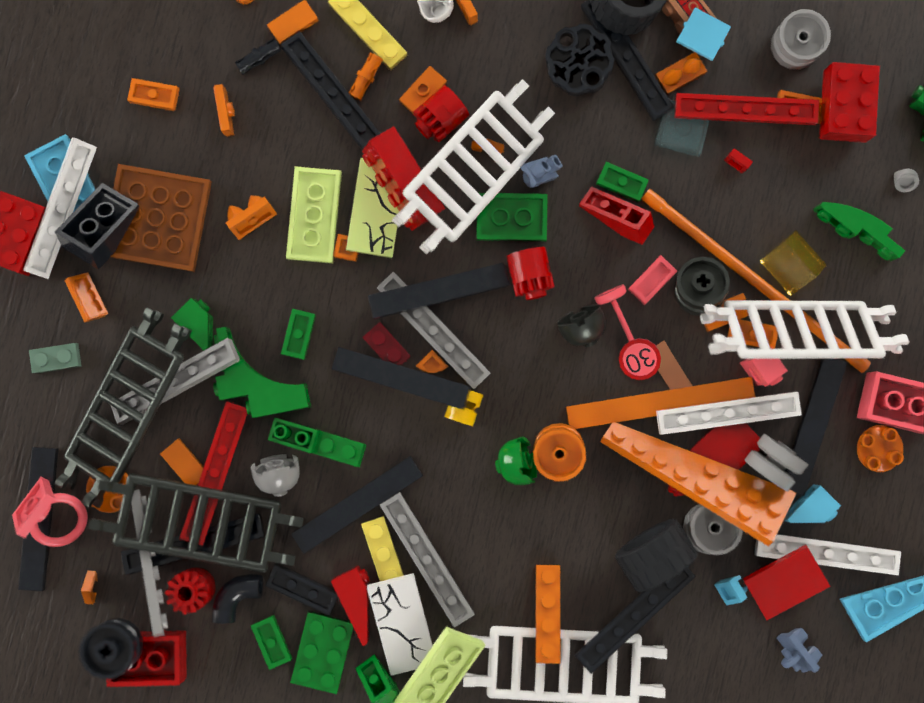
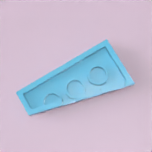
M924 576L840 598L842 605L863 641L868 642L924 610Z

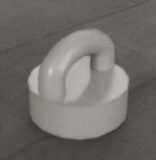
M913 169L896 171L894 173L896 189L900 192H910L916 189L919 185L917 172Z

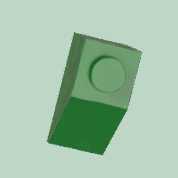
M190 298L171 318L178 325L192 330L190 338L205 351L213 346V316L208 312L211 308L201 299L197 301Z
M375 654L355 668L371 703H393L400 694L397 684Z

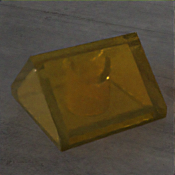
M796 230L760 260L790 296L814 280L826 267L823 260Z

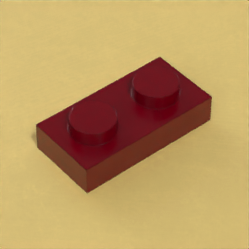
M380 322L362 337L384 361L402 366L411 358L408 352Z

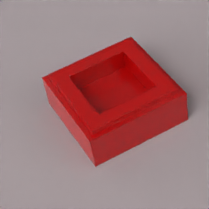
M735 148L724 159L726 163L740 173H744L753 163L752 160Z

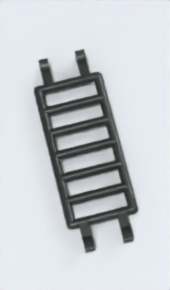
M148 307L144 311L140 327H131L64 454V459L69 463L64 473L55 482V485L61 489H64L66 486L73 490L80 470L95 479L96 481L91 491L85 495L81 502L87 507L94 505L100 508L103 503L105 491L97 490L99 480L119 483L184 360V355L178 351L183 342L188 339L192 330L175 323L171 330V337L166 345L151 336L155 326L160 323L164 314ZM135 338L173 359L166 372L130 351ZM125 359L161 380L155 393L119 372ZM114 380L150 401L145 414L140 413L108 393ZM103 401L139 423L133 436L97 413ZM92 422L128 444L122 457L86 434ZM81 443L117 465L111 478L75 455Z
M133 473L128 475L126 484L99 480L97 490L123 494L117 523L90 519L88 529L114 533L113 544L115 546L258 572H266L269 562L294 566L296 556L273 552V543L278 523L302 528L304 518L280 514L281 503L279 501ZM136 484L150 487L139 540L124 537ZM160 489L175 491L163 544L148 542ZM185 493L199 496L187 549L173 546ZM209 498L223 500L212 553L197 551ZM233 502L247 505L236 557L221 555ZM256 507L271 509L260 562L245 559Z

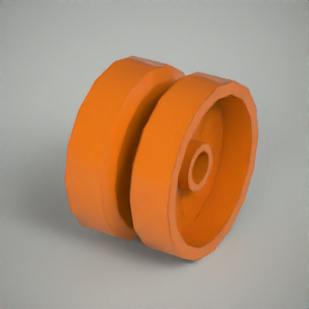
M563 423L551 424L543 428L536 436L533 444L534 463L538 471L546 478L554 481H567L577 476L583 469L586 461L585 444L580 433L572 426ZM557 450H562L564 452L563 454L560 452L559 455L555 454Z

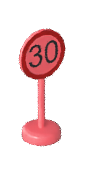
M625 285L616 286L597 295L594 299L598 305L611 302L629 341L620 351V368L627 376L636 380L649 379L655 375L661 364L659 349L647 339L633 338L616 299L626 293Z

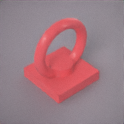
M43 477L39 478L12 514L17 535L26 538L30 532L37 542L49 547H61L74 542L84 532L88 521L86 507L78 498L66 493L53 494L50 482ZM54 503L69 504L76 510L78 515V522L75 528L69 534L62 537H49L43 534L38 527V523L45 519L51 509V504Z

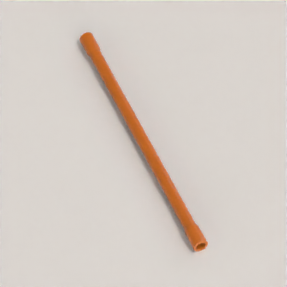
M649 188L641 198L651 208L664 215L771 301H791L667 204L652 189ZM784 310L795 319L792 310ZM803 311L809 330L826 343L819 323ZM834 335L839 349H851ZM844 358L845 361L861 373L865 372L871 364L866 358Z

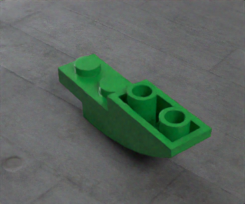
M822 202L813 209L821 221L830 223L836 228L837 234L848 239L859 235V239L863 243L873 246L878 250V255L885 260L893 261L900 258L905 252L902 247L887 236L893 228L865 211L831 202Z
M275 417L268 437L269 441L355 467H360L367 445L346 437Z

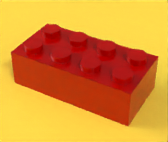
M393 126L371 139L362 150V157L366 165L372 167L375 171L377 183L388 192V200L394 208L397 207L400 212L409 202L403 195L404 189L422 170ZM424 183L416 190L415 194L436 215L445 209L440 199ZM416 209L404 225L413 231L429 220Z

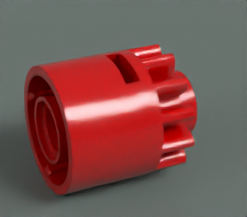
M446 85L439 88L413 111V115L417 118V122L414 124L426 139L433 137L438 143L470 116L462 101Z
M546 247L529 248L506 256L515 296L525 295L526 300H533L547 296L546 291L555 287Z
M191 567L177 574L168 582L169 587L165 594L169 598L167 604H172L174 607L173 611L179 610L183 615H186L187 613L197 612L212 600L216 584L210 572L200 567Z

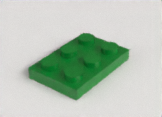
M498 193L477 216V240L546 242L547 194Z
M308 612L290 683L333 694L338 693L354 628L351 621L316 612Z

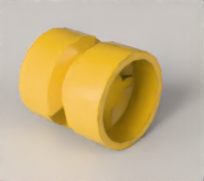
M470 390L465 410L448 405L444 417L473 426L477 416L475 409L480 407L483 395Z

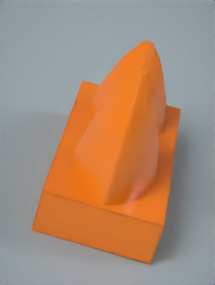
M694 52L658 72L655 78L666 95H669L705 75L707 70L698 54Z
M250 196L248 208L245 210L229 205L228 221L226 224L237 239L240 240L277 215V213L265 196L263 198L260 196Z

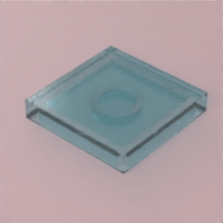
M670 100L674 109L662 116L655 146L700 156L709 120L675 118V101Z

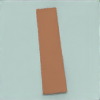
M662 341L656 346L661 355V364L658 371L669 389L693 386L666 342Z

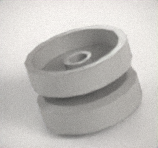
M800 9L792 12L781 22L771 38V51L774 58L780 65L788 69L800 70L809 67L820 57L830 43L831 30L828 22L821 14L813 10Z
M764 433L757 444L760 449L767 453V456L765 457L758 451L751 450L744 460L774 484L789 492L795 484V479L785 471L786 468L795 474H802L808 467V464L788 446Z
M701 504L690 509L683 523V530L696 551L709 555L726 554L735 549L741 541L743 530ZM711 525L715 526V531L711 530Z

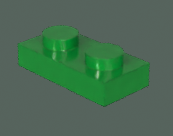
M605 162L596 185L639 203L649 180L609 162Z
M292 309L281 351L282 355L305 360L316 314Z
M274 615L251 625L269 670L293 659Z

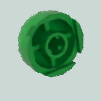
M519 437L506 442L499 451L498 460L495 461L497 472L502 474L506 481L514 485H528L536 482L533 478H537V467L534 463L533 453L530 454L527 448L531 444L526 437Z

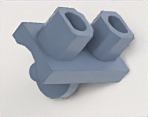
M553 155L549 158L544 157L525 163L520 168L524 171V183L528 187L534 188L559 177L556 171L562 168L563 165L557 155Z
M795 628L789 633H781L777 637V640L784 648L781 651L784 655L781 664L784 668L792 666L796 672L801 670L802 673L811 670L813 673H816L820 669L817 663L822 654L815 646H809L807 649L803 646V643L808 639V635L802 628Z

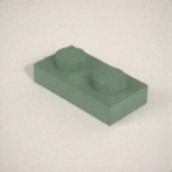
M78 343L29 350L31 370L34 374L81 367Z

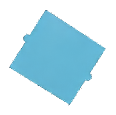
M695 7L688 21L684 22V28L676 42L713 61L719 48L725 44L724 39L731 26Z

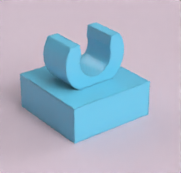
M740 575L719 580L714 584L726 605L741 603L748 598L745 594L748 590L747 586L741 587L738 582L741 579Z

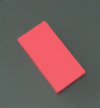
M660 255L628 290L642 304L646 305L676 274L677 270Z

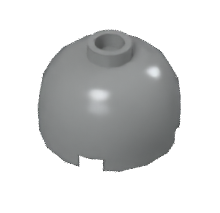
M286 454L261 459V464L256 467L255 463H253L251 472L255 484L261 491L273 494V496L286 495L287 491L296 485L300 475L298 457L292 455L293 459H287Z

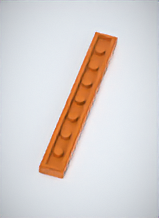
M752 377L567 406L566 412L569 426L579 429L657 416L656 411L752 398L755 397Z

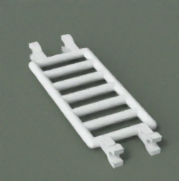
M523 79L506 96L500 91L493 92L404 189L403 195L409 202L392 221L399 227L418 209L437 228L419 247L425 254L429 251L432 252L444 236L450 242H455L543 143L544 138L538 131L555 113L548 106L530 124L512 105L529 87ZM496 103L533 139L526 148L490 113V110ZM482 118L519 155L512 164L475 128ZM467 135L505 171L497 181L460 144ZM453 150L490 187L483 196L445 160ZM438 167L475 203L468 213L430 177ZM423 183L461 220L453 230L415 194L416 190Z
M727 300L724 302L723 307L705 304L704 310L706 314L700 315L702 324L728 321L733 337L714 334V343H710L708 346L710 353L720 354L724 351H737L742 359L883 358L886 355L885 351L901 354L903 352L901 345L909 343L906 334L893 337H879L873 321H879L881 324H889L891 321L888 315L896 314L894 305H885L881 308H867L866 303L863 301ZM735 310L748 311L760 349H747ZM758 310H770L783 349H770ZM780 310H792L806 349H793ZM802 310L815 311L828 349H816ZM825 310L837 311L851 349H839ZM847 310H858L873 349L861 348Z
M492 626L490 628V637L470 635L483 640L486 645L484 648H489L488 675L466 673L463 677V687H487V696L489 698L566 703H639V696L665 698V687L662 684H640L641 657L667 659V649L662 645H642L640 634H634L625 642L632 643L630 696H616L618 650L608 658L606 695L592 694L593 673L590 674L584 666L582 694L568 693L570 640H585L586 645L599 632L560 629L561 649L558 692L544 691L545 663H536L535 690H520L523 637L535 638L536 628ZM499 636H513L511 690L496 689Z

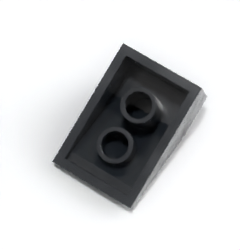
M101 183L59 226L55 234L64 249L99 270L115 253L140 206L138 203Z

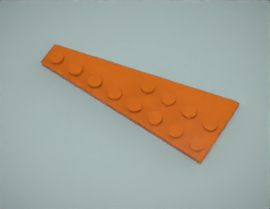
M616 422L611 424L600 441L768 547L774 541L796 495L792 490L787 492L774 483Z

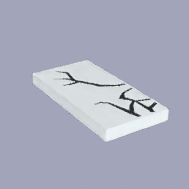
M414 573L368 584L367 590L390 675L416 670L433 644Z

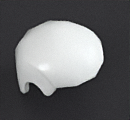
M417 0L422 16L432 23L442 22L448 18L454 7L453 0Z

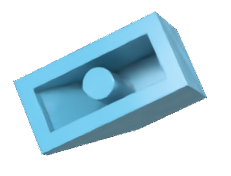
M813 484L806 491L805 496H801L789 508L784 521L790 523L829 522L838 514L837 510L841 505L821 485Z

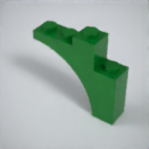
M216 328L217 335H214L215 344L226 338L232 339L234 343L230 328ZM235 343L234 346L240 361L222 370L221 372L224 371L225 375L215 377L216 383H213L214 393L216 397L219 396V400L225 401L248 396L249 400H246L247 413L252 415V418L311 407L307 384H283L266 378L244 360Z

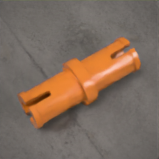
M369 53L361 70H358L357 78L348 92L359 101L362 100L370 83L374 82L375 79L373 77L383 62V59L374 53Z

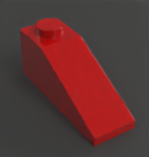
M594 187L589 189L579 203L581 208L621 236L643 245L654 229L650 211Z
M358 565L334 577L331 583L362 646H365L369 641V594L367 585L370 582V578L366 570H361Z

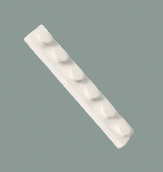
M77 138L71 139L23 271L49 278L61 246L55 231L73 213L97 147Z
M798 392L656 411L660 435L802 415Z
M780 534L776 535L774 541L768 547L756 539L755 556L779 559L806 544L818 565L899 575L901 551Z

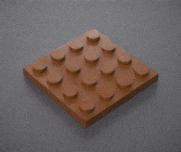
M118 164L113 189L138 203L140 207L115 253L110 258L195 272L212 181Z

